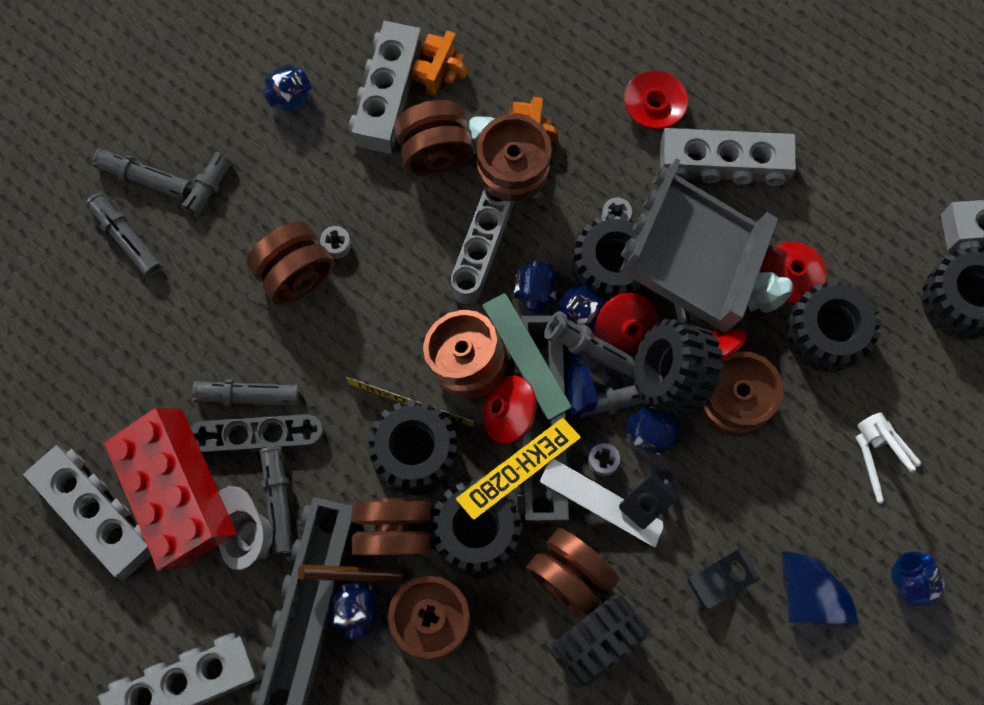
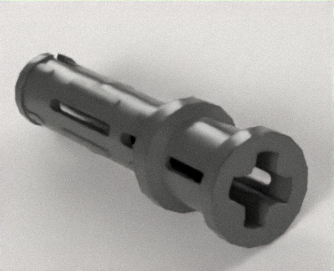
M561 311L556 312L550 318L544 332V337L547 340H556L567 346L568 351L573 354H586L626 376L628 379H635L633 377V369L635 368L634 357L592 335V331L588 326L584 324L579 326L568 320L566 314Z

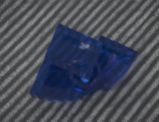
M571 353L564 371V394L571 405V408L565 411V421L567 423L579 421L581 413L594 411L598 404L597 394L588 367L578 363V360L583 359L581 354Z
M782 552L784 588H787L789 623L859 624L856 608L850 593L842 581L839 582L826 569L825 565L802 554Z

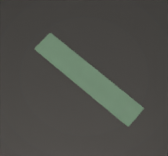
M504 293L483 304L486 313L524 379L533 387L536 400L547 419H551L570 409L569 401L507 295Z

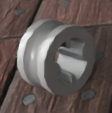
M619 197L612 198L604 204L601 215L602 221H605L606 216L611 214L612 208L615 211L623 210L622 215H627V221H630L632 207L625 199Z
M339 226L328 227L321 234L320 243L327 249L332 258H342L350 251L351 241L348 232L344 228ZM339 236L340 241L344 242V244L339 243L340 248L332 249L331 244L327 243L328 240L332 242V237Z
M601 443L596 445L588 456L589 468L598 476L606 477L613 474L620 464L619 451L611 444ZM602 451L609 453V459L613 461V465L607 464L606 469L599 467V460L595 459V455L598 453L601 456Z

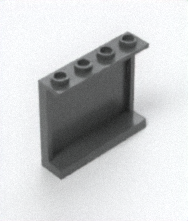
M676 158L668 169L663 166L653 181V184L657 187L647 196L642 206L646 209V212L639 216L632 228V232L636 233L634 239L631 238L627 242L621 253L625 260L620 272L726 333L744 316L778 218L768 212L757 222L744 216L675 175L681 161Z

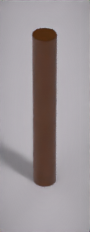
M301 564L298 568V577L300 580L400 583L402 572L400 569Z

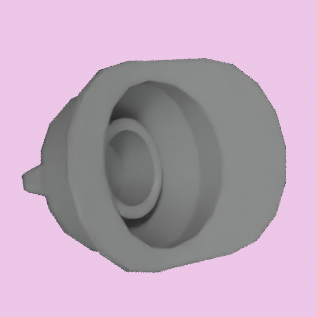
M234 486L221 489L219 494L237 535L219 545L225 563L229 567L243 570L250 567L257 559H265L270 556L269 549L273 540V528L268 519L258 513L253 500L245 490Z

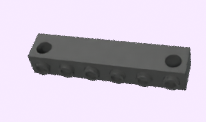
M521 316V321L529 334L534 332L544 334L547 323L552 316ZM547 340L546 346L540 349L539 352L564 393L563 344L556 340ZM514 361V376L524 378ZM536 400L534 421L529 431L516 442V447L526 446L561 418L565 420V411L551 419H547ZM566 449L554 458L567 466ZM547 464L523 482L524 495H517V513L519 512L520 516H524V525H566L569 520L568 498L540 482ZM537 498H546L551 503V513H533L532 502Z
M313 497L311 506H305L301 517V526L305 527L302 539L296 540L292 549L291 561H295L292 575H286L282 585L281 596L285 597L282 611H276L272 621L271 632L275 633L272 647L267 646L264 651L261 669H265L262 684L257 683L251 697V705H271V697L278 690H286L290 693L287 705H307L340 581L300 580L298 568L301 564L344 566L355 525L352 521L351 505ZM327 513L337 515L332 533L323 532L319 526L321 517Z

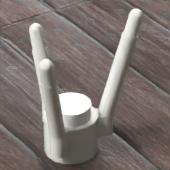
M881 412L860 422L857 426L861 434L855 437L861 446L873 491L879 504L884 502L869 444H872L874 448H879L888 443L911 473L916 471L915 466L919 467L921 465L920 460L894 431L890 422L886 421Z

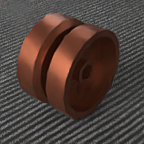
M451 100L423 102L401 113L395 121L394 129L398 143L402 146L401 156L404 168L409 174L433 176L451 172L468 163L474 156L475 149L472 138L466 130V116L464 109L459 103Z
M520 114L503 115L491 120L482 129L477 141V173L483 188L495 198L511 202L523 201L535 196L544 187L549 175L551 160V140L545 128L533 118Z
M303 221L291 222L275 229L260 240L248 254L246 264L257 281L264 282L263 289L275 305L291 304L301 299L325 282L334 269V259L324 246L318 244L319 241L316 234L308 223Z
M459 310L446 314L432 325L426 334L423 344L425 361L445 391L457 398L473 399L485 396L497 388L506 375L509 363L507 350L490 320L476 311Z
M735 352L721 360L723 368L719 374V378H721L719 384L715 386V393L712 398H707V404L700 408L705 421L716 431L728 436H747L758 431L779 409L784 396L783 381L776 367L765 357L753 352Z
M377 498L375 502L352 503V521L357 525L375 524V531L357 532L352 535V554L431 553V534L427 531H409V524L427 523L431 520V501H408V498Z
M558 528L547 541L548 550L554 558L546 554L537 553L526 566V570L554 600L584 619L599 607L598 599L591 590L598 594L608 595L617 585L620 578L611 566L594 550L573 534Z
M424 576L412 579L398 590L390 604L388 621L391 635L403 651L416 659L435 661L447 658L460 648L468 635L470 615L467 601L457 586L444 578ZM428 613H433L437 617V623H431V626L427 627L423 621L424 616Z

